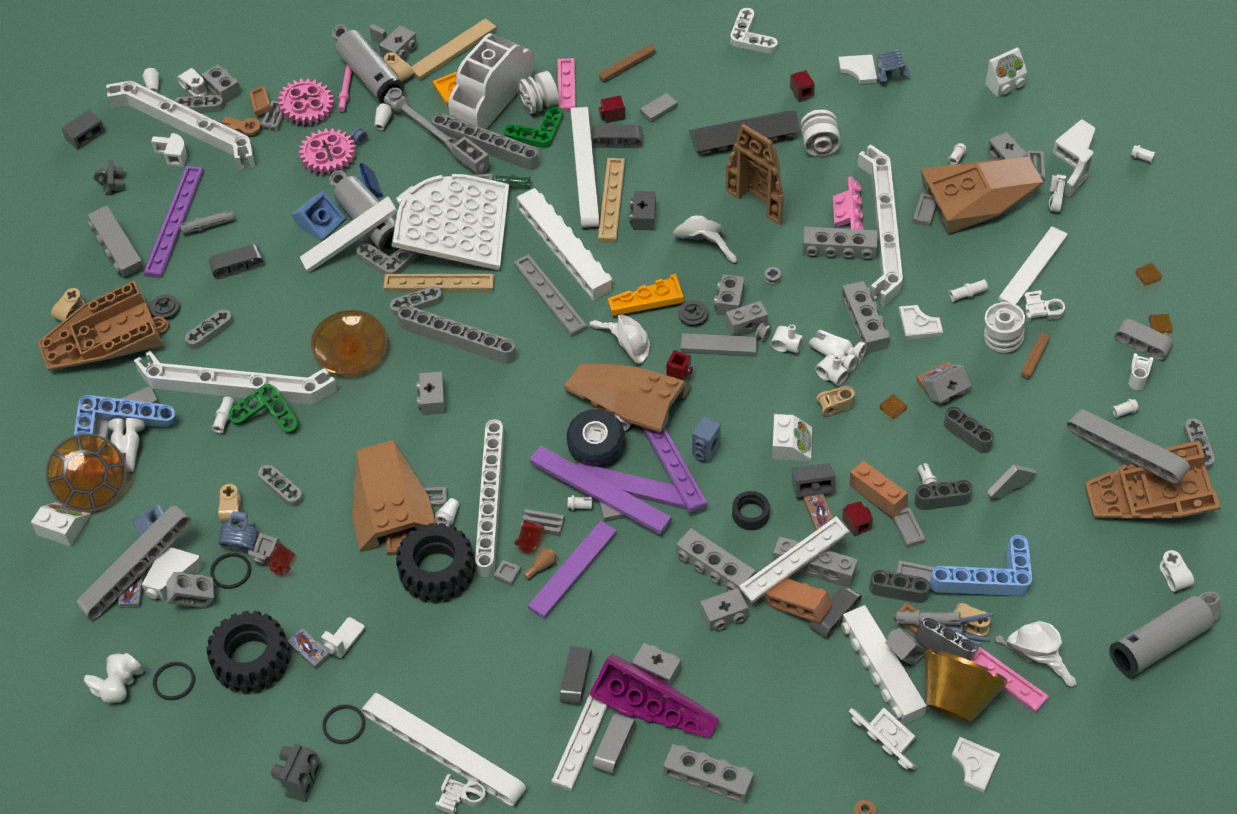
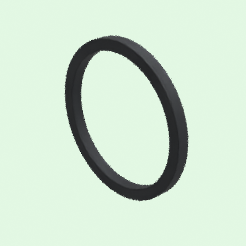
M227 553L214 561L211 566L210 575L218 587L233 589L241 586L248 580L251 574V565L245 556L239 553ZM238 557L247 563L248 571L246 576L236 584L224 585L219 583L214 578L216 565L225 558Z
M170 662L158 669L153 678V688L156 694L165 700L183 698L192 690L195 684V674L192 668L183 662ZM171 666H182L190 671L192 677L187 690L176 696H166L160 693L156 686L160 673Z
M336 706L325 715L322 723L323 732L333 743H351L358 739L364 731V716L355 706ZM340 709L354 710L360 715L362 720L359 732L347 740L334 739L326 731V722L329 716Z

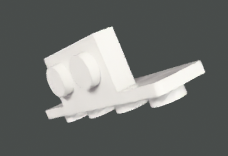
M853 708L849 710L853 715L851 719L860 727L864 725L868 729L866 733L875 741L879 739L884 743L882 748L891 756L895 754L900 758L898 763L906 770L909 768L916 770L918 768L903 754L917 737L886 708H883L871 723Z

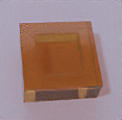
M1153 263L1137 268L1135 272L1145 286L1160 281L1162 278V274Z
M1169 314L1149 316L1151 329L1162 334L1172 332L1173 328Z
M892 394L880 404L879 409L894 420L907 410V404L895 394Z

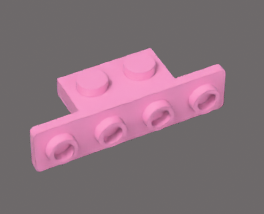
M850 176L848 177L849 190L833 196L834 224L840 227L851 222V229L864 230L861 218H863L860 206L862 204L860 197L861 186L858 181H855Z

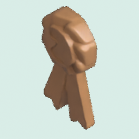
M224 116V120L221 121L223 125L236 131H241L246 136H254L261 129V123L256 118H247L240 121Z

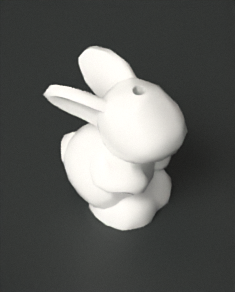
M118 653L107 657V679L103 680L94 675H85L84 681L95 696L101 697L108 704L124 701L127 695L125 684H132L134 682L132 676L140 675L144 672L142 665L127 653Z

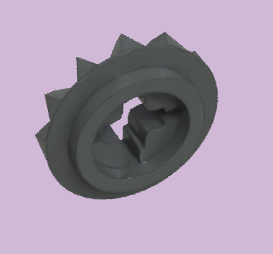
M168 294L154 298L149 307L152 315L163 317L164 319L166 317L172 318V315L177 314V309L180 308L177 298Z
M687 301L679 307L678 316L681 322H685L686 325L693 324L696 326V324H702L704 320H707V307L699 301ZM696 310V315L690 317V314H692Z

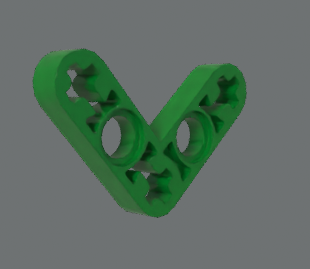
M555 106L549 108L540 129L510 124L505 126L504 136L530 146L548 148L552 145L562 122V109ZM548 125L554 126L552 129H546L545 127ZM530 134L532 137L525 138L524 135Z
M271 384L262 385L229 410V419L234 423L241 424L267 406L284 431L295 432L299 427L298 418L277 387ZM266 389L273 390L271 395L273 398L278 397V399L272 400L270 396H265L267 393ZM253 398H256L258 401V406L255 409L249 407V402ZM277 403L284 405V410L281 413L275 412V405ZM236 411L242 412L240 414V419L235 418ZM286 416L287 419H289V420H291V421L293 420V421H294V422H292V426H293V427H292V428H291V427H288V426L286 427V425L288 424V422L286 421L285 418H281V419H280V417Z

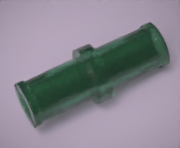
M495 175V181L509 184L511 189H514V187L530 189L531 177Z

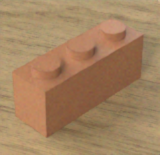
M864 460L850 471V487L893 519L903 509L908 507V493Z
M787 578L765 594L769 607L818 623L822 621L832 606L826 590L811 587L806 583H799L790 578Z

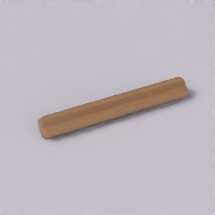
M652 44L644 47L600 72L599 78L602 82L607 81L656 52L655 47Z

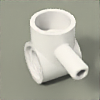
M789 325L788 327L779 326L770 345L778 352L790 351L798 354L803 342V336L796 334L795 325Z
M832 354L827 355L815 366V371L821 379L825 381L830 380L837 386L846 380L849 370L841 365L840 356Z

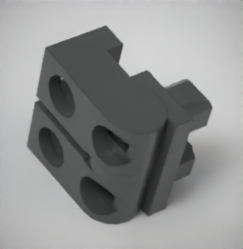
M294 744L293 748L283 746L279 757L280 760L286 761L285 766L275 764L271 770V776L281 781L282 787L287 788L285 791L286 797L306 803L313 788V783H315L322 768L319 757L312 749L301 747L299 744Z

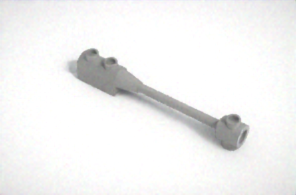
M392 88L388 91L384 102L392 108L394 113L404 111L446 144L453 153V156L460 160L462 165L473 170L475 175L486 172L489 167V155L465 136L459 141L448 137L408 106V99L402 95V91L399 88Z

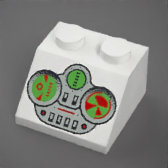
M1018 47L989 60L985 85L996 97L1021 88L1026 83L1027 69Z
M774 414L772 459L811 461L812 427L794 415Z
M54 502L40 507L31 524L36 535L71 547L91 515L90 513L76 511L61 503Z

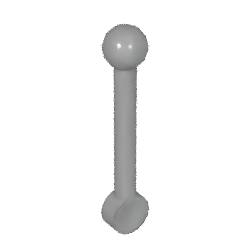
M996 636V644H1003L1007 648L1011 649L1015 653L1025 658L1026 662L1028 663L1033 662V659L1027 657L1022 652L1016 650L1006 641H1004V638L1002 636Z

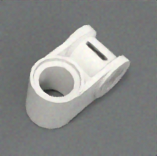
M193 68L177 77L180 85L193 96L207 95V89L203 85L204 79Z
M1134 353L1128 385L1132 389L1142 390L1145 388L1153 357L1145 358Z
M1173 550L1165 552L1159 569L1171 591L1176 592L1193 586V575L1187 568L1181 555Z

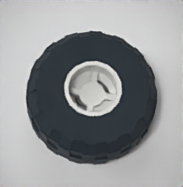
M590 409L581 412L570 422L567 429V445L570 454L577 462L587 466L604 467L616 461L623 452L625 444L624 429L621 421L611 412L603 409Z

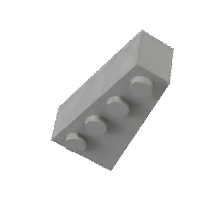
M106 205L88 214L89 222H87V225L95 235L99 245L103 247L107 258L111 259L114 263L112 265L116 273H120L123 278H126L142 270L141 259L108 206Z

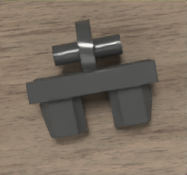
M108 160V169L106 171L101 168L94 173V180L96 182H99L100 185L106 182L105 195H111L112 190H122L123 167L114 166V160Z

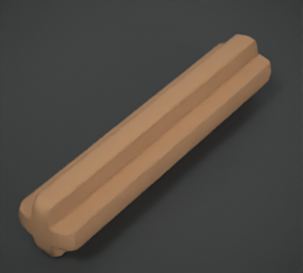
M1041 333L1021 371L1022 377L1026 379L1031 378L1050 337L1048 334Z

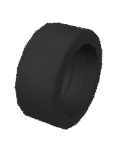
M756 491L740 493L732 503V518L734 522L746 530H756L763 527L769 519L770 504L768 499ZM754 503L759 505L763 512L758 517L748 518L739 512V508L744 504Z

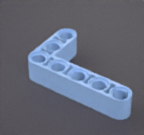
M84 395L78 403L74 435L93 434L95 419L110 421L121 418L126 422V418H136L143 420L147 426L165 428L173 424L175 410L173 407L165 404ZM85 404H89L92 406V408L85 409L82 406ZM108 406L112 410L106 412L102 408ZM129 409L131 413L125 414L122 410ZM147 411L151 415L143 416L141 413ZM168 414L170 418L164 419L161 415ZM88 422L90 425L82 427L80 423ZM80 437L81 440L87 442V444L82 445V449L90 450L92 437ZM73 438V448L77 452V440Z
M1014 535L1010 539L1006 549L1008 569L937 566L933 569L929 580L930 588L935 592L1023 596L1027 593L1032 582L1028 541L1022 535Z

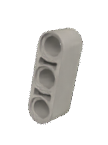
M1125 319L1115 333V338L1122 344L1158 360L1165 359L1173 346V340L1170 337L1131 319Z
M614 713L594 757V768L611 774L615 773L633 733L636 723L635 719Z

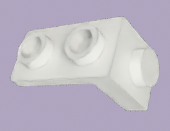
M348 617L334 635L325 631L321 636L323 648L328 653L342 658L365 630V626Z

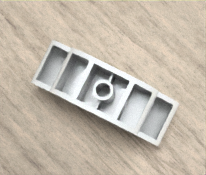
M487 34L459 66L456 75V86L452 90L448 102L450 116L476 127L488 128L519 92L518 81L521 79L526 80L527 77L532 75L534 69L533 51L494 34Z

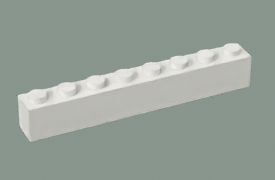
M533 188L517 196L518 210L594 301L611 292L613 280L610 274L604 272L600 262L594 260L592 253L584 248L582 241L576 238L572 229L564 224L563 218L555 213L553 206L546 202L543 194H539Z

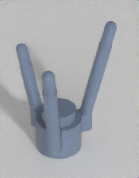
M994 613L961 618V623L993 617ZM945 625L974 642L976 646H980L981 643L974 640L990 641L989 637L964 634V626Z

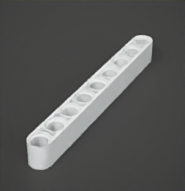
M588 107L571 108L581 228L599 227Z
M496 419L488 421L485 426L475 556L477 573L481 577L492 576L496 563L504 448L503 425L501 421Z
M374 693L361 709L362 713L373 722L465 779L480 783L486 792L509 806H514L527 789L525 784L516 777L378 693Z

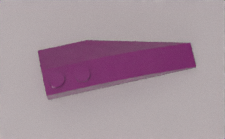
M613 653L606 659L589 693L590 696L624 715L643 718L649 722L654 721L671 728L676 727L683 729V731L708 738L711 737L720 719L672 686Z

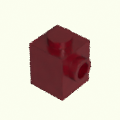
M807 70L791 74L790 88L798 101L814 96L815 83Z
M621 95L601 99V107H598L600 117L604 118L605 124L625 119V106Z
M673 350L666 363V375L685 381L693 372L691 356Z
M861 501L850 503L843 508L842 520L854 537L872 529L873 518L871 517V512Z

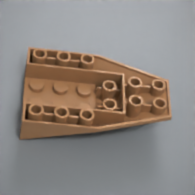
M1029 156L921 169L922 183L927 193L933 195L941 211L942 222L948 233L1001 215L1043 185V181Z
M135 281L82 305L38 341L49 371L107 360L163 346L143 293Z

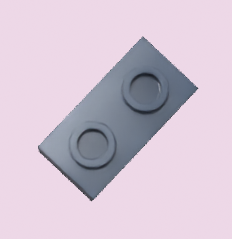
M703 416L692 433V456L700 461L710 463L720 447V423Z

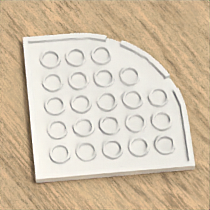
M452 174V176L447 177L439 175L418 183L409 190V193L401 201L395 221L392 247L499 270L509 184L464 174Z

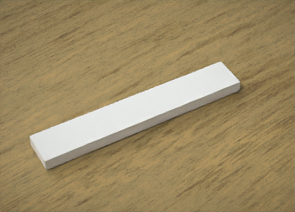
M386 197L300 256L305 269L310 273L396 214L398 211L392 200Z
M1051 226L1001 293L998 301L1018 305L1024 297V293H1027L1067 239L1068 234Z
M836 516L741 584L739 589L751 603H754L847 536L849 530Z
M590 695L552 779V785L572 791L608 709V705Z

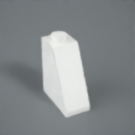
M1081 119L1055 141L1052 153L1076 168L1080 157L1087 149H1090L1096 128Z
M168 547L154 561L142 583L145 594L151 599L165 600L167 598L166 582L173 572L196 575L203 568L200 556Z

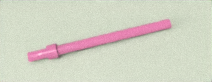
M346 65L342 91L339 93L338 110L340 112L345 111L346 103L349 100L348 91L352 69L348 65Z

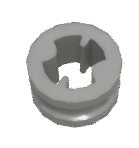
M776 267L766 269L765 282L773 286L779 284L781 281V271Z
M762 322L756 330L755 337L766 341L772 327L766 326Z

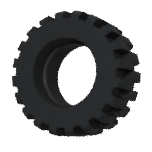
M429 523L426 527H423V525L417 527L415 532L413 530L407 534L408 538L404 537L400 542L401 546L397 548L396 565L404 589L409 591L413 597L417 598L419 596V599L425 602L427 599L431 600V602H438V600L443 599L444 602L449 600L451 596L455 598L460 595L459 591H465L468 583L472 582L473 573L475 572L473 549L470 540L466 538L461 530L457 532L456 527L452 525L447 527L444 523H439V525ZM442 553L454 559L447 568L441 571L428 572L418 567L419 563L431 554Z
M242 611V614L237 615L235 613L231 615V618L228 620L225 618L220 622L221 625L219 627L216 626L213 629V635H210L208 639L209 645L206 647V653L214 676L225 688L229 687L234 692L241 690L242 693H249V691L254 690L255 693L261 691L260 688L266 687L267 689L272 686L271 683L273 681L277 682L281 678L280 673H285L287 669L286 663L290 660L289 645L280 623L276 619L272 620L270 615H262L259 611H253V613ZM258 641L267 645L262 655L253 661L240 663L230 659L235 649L246 642Z

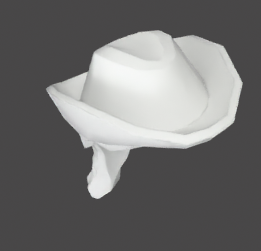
M695 215L679 225L672 233L673 236L693 240L706 238L711 242L717 243L730 262H737L736 256L728 249L726 243L718 234L724 228L719 223L707 220L703 216Z
M619 315L617 323H602L596 320L590 322L589 326L594 329L611 330L618 337L619 344L627 351L635 363L642 364L648 357L650 341L647 332L634 319L625 315Z
M1042 621L1024 625L1008 637L1006 642L1039 663L1048 664L1057 675L1061 676L1066 685L1073 687L1077 684L1075 678L1070 675L1062 663V658L1058 651L1062 643L1060 633L1051 624Z

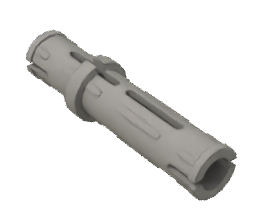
M232 210L205 218H195L193 221L180 224L182 234L185 235L190 232H201L202 229L235 221Z
M897 611V624H915L920 626L923 618L931 617L944 625H961L960 612Z

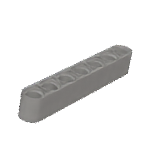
M437 113L432 116V125L448 137L459 141L465 136L488 155L528 170H534L539 165L538 150L533 146L487 129L476 127L443 113Z
M402 306L398 309L399 324L404 330L502 363L509 364L516 359L515 344L510 339L411 306Z
M1080 409L1067 422V427L1074 434L1172 483H1178L1190 470L1189 463L1182 457L1086 410Z
M172 506L167 509L79 597L76 606L88 619L94 620L98 618L188 528L191 523L190 517L178 506Z

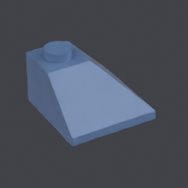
M324 190L304 203L291 215L302 230L319 240H323L346 218Z

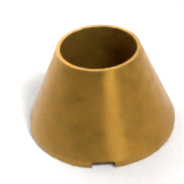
M927 649L925 652L927 706L948 716L972 722L1007 685L1008 680L998 673L993 675L987 671L988 668L943 651L935 654L932 653L933 649Z

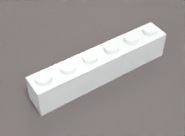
M864 605L843 614L841 629L845 635L848 634L854 651L859 652L863 666L871 672L873 683L880 687L884 701L889 702L892 707L893 716L899 719L903 725L925 716L927 705L895 653L885 644L887 640L867 607Z

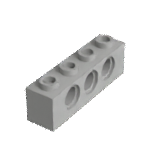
M804 227L803 255L876 259L877 230Z
M864 281L843 285L842 300L860 342L867 344L865 354L887 349L890 335L888 330L884 329L882 316H879L877 313L876 302H873L871 299L870 288L866 287Z
M692 528L676 544V555L681 561L688 562L695 570L700 573L703 572L714 583L724 586L727 591L739 588L741 584L755 575L756 570Z
M780 536L773 552V561L800 542ZM826 550L798 570L797 573L840 586L846 584L851 588L856 574L858 559Z
M672 744L663 765L664 776L742 804L746 802L754 779V772H751L746 767H737L731 765L726 760L711 758L704 752L697 753L691 751L684 745L677 746ZM686 763H692L693 766H692V767H686L684 764H686ZM712 770L714 773L706 774L705 771ZM732 777L735 780L726 781L725 778Z

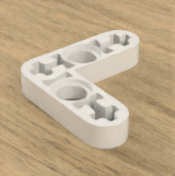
M751 8L741 9L730 34L731 45L769 54L776 52L777 39L750 33L754 22V10ZM739 26H746L745 29H740V28H738V27H739ZM756 40L758 43L753 44L750 41Z

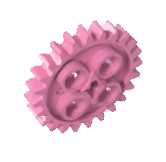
M307 78L306 82L300 79L299 83L293 80V85L287 83L288 88L283 87V92H279L278 108L280 113L284 114L285 119L289 118V122L296 120V125L302 122V125L305 126L306 122H308L311 126L313 121L319 124L318 120L324 121V116L329 117V112H332V107H334L333 95H331V90H328V86L322 87V82L316 84V80L310 82L309 78Z
M325 128L324 132L318 130V134L312 132V137L306 136L307 141H302V146H299L301 163H303L304 168L308 167L309 172L314 170V174L320 171L321 175L324 172L330 175L331 171L335 172L338 169L344 171L343 166L349 167L348 162L353 163V158L356 157L354 140L351 139V136H347L346 132L341 134L340 129L337 132H334V128L331 131ZM323 142L326 143L327 150H328L329 155H331V160H332V161H330L329 158H328V154H327L326 149L324 148Z

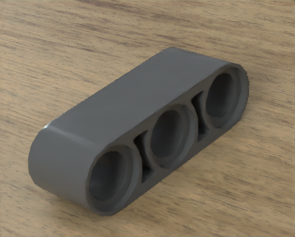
M599 124L593 127L592 144L597 148H638L642 145L643 129L639 125Z
M254 244L216 254L209 259L212 275L217 279L259 268L264 263L259 246Z
M955 406L947 408L944 427L976 451L988 453L992 449L993 431L962 409Z
M968 480L923 484L916 489L914 504L920 510L966 505L971 500L973 485Z
M876 570L871 574L869 590L876 596L923 603L928 598L930 583L926 578Z
M843 584L830 598L832 606L820 623L811 621L810 627L828 639L841 625L843 614L854 610L859 604L862 595L846 584Z
M931 617L922 619L915 634V639L929 649H933L936 653L943 651L971 661L977 650L974 642Z
M570 647L560 690L561 702L581 705L591 662L592 649Z

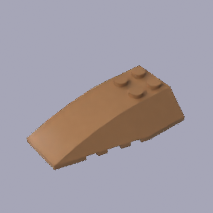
M742 124L736 138L737 142L733 146V153L729 157L730 161L726 165L725 191L737 199H740L747 192L755 195L767 203L766 217L781 225L783 223L784 197L777 151L771 140Z
M580 364L564 385V389L582 399H590L592 404L605 407L606 411L620 415V419L661 432L669 420V408L677 397L685 398L691 389V384L675 377L632 366Z
M394 440L356 451L352 519L360 552L379 547L378 537L416 527L417 530V527L422 525L426 527L429 523L436 525L429 496Z
M1200 441L1163 448L1182 457L1190 465V470L1178 483H1172L1134 463L1128 466L1125 464L1115 472H1108L1085 482L1094 518H1181L1221 509L1216 491L1212 489L1205 467V456Z

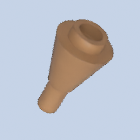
M543 547L532 566L523 575L529 580L537 572L557 562L555 560L556 554L550 548L546 550Z

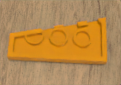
M676 273L670 275L669 279L663 280L661 278L656 280L653 285L647 287L642 285L638 287L637 291H626L608 298L612 316L684 302V296Z

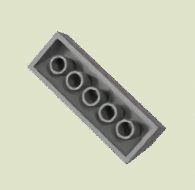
M784 111L689 130L695 151H700L701 154L711 152L712 148L725 150L728 149V145L735 144L742 124H745L769 140H776L780 135H785V138L795 136V132H800L797 111Z

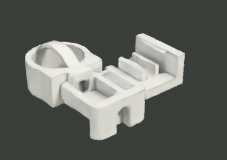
M1052 175L1050 191L1054 193L1049 199L1051 211L1060 212L1066 175Z
M1041 290L1024 293V300H1026L1025 313L1029 323H1031V318L1047 316V320L1059 319L1064 315L1065 304L1061 300H1041ZM1052 305L1061 307V309L1056 311H1050L1048 308Z
M448 774L441 786L442 796L439 802L436 801L435 805L436 809L450 814H455L457 810L455 806L461 801L472 807L480 806L486 800L485 788L480 783L468 781L467 784L452 779L451 774ZM471 792L479 795L481 798L470 800L467 794Z

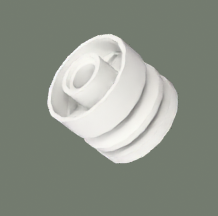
M548 71L535 74V81L531 76L527 77L526 80L521 79L518 81L521 100L530 114L536 113V110L542 111L543 105L546 108H550L559 104L558 90Z
M822 109L814 110L802 118L801 130L804 148L808 154L818 157L828 156L839 148L841 140L837 118L834 113Z
M1008 302L996 303L989 307L985 313L984 340L990 349L996 352L1008 353L1015 351L1022 345L1025 325L1023 310L1019 306Z

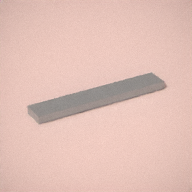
M529 254L514 262V267L571 337L587 330L585 322Z

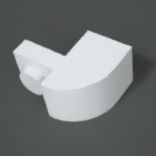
M174 133L171 134L170 138L153 136L151 143L154 152L164 154L167 165L184 167L187 160V151L182 137Z

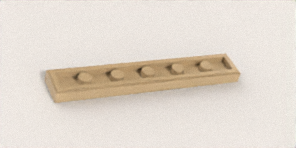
M485 18L411 66L413 75L421 81L479 43L487 34L496 32V26Z
M607 158L598 242H617L625 159Z
M385 274L383 288L384 292H416L432 286L438 287L441 292H493L494 274Z

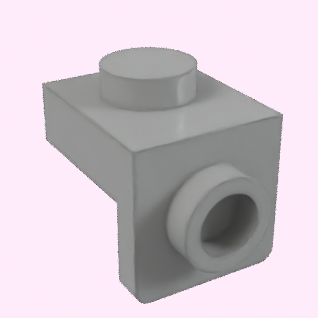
M259 533L254 550H249L248 554L254 556V561L263 564L265 560L272 562L280 539Z

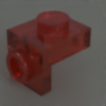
M525 519L519 539H516L514 544L525 552L537 549L545 526Z
M278 543L265 564L270 567L273 573L282 575L290 571L289 564L295 554L281 543Z

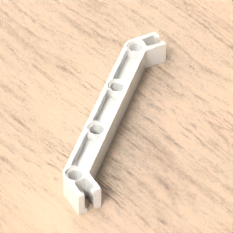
M133 81L106 85L111 109L131 106L235 156L238 170L244 169L241 159H248L250 168L255 167L253 150L248 136Z
M870 144L867 147L866 155L864 151L859 153L858 166L872 175L881 277L871 285V298L876 300L878 298L876 295L880 293V304L884 307L901 292L903 275L890 158Z
M151 351L146 353L149 361L147 363L148 367L142 365L140 357L134 360L138 372L153 389L246 398L262 385L271 384L277 387L286 402L316 404L337 392L335 379L333 377L329 378V373L325 368L306 378L159 363ZM266 389L267 393L265 396H270L272 400L278 399V397L273 398L271 395L273 390Z

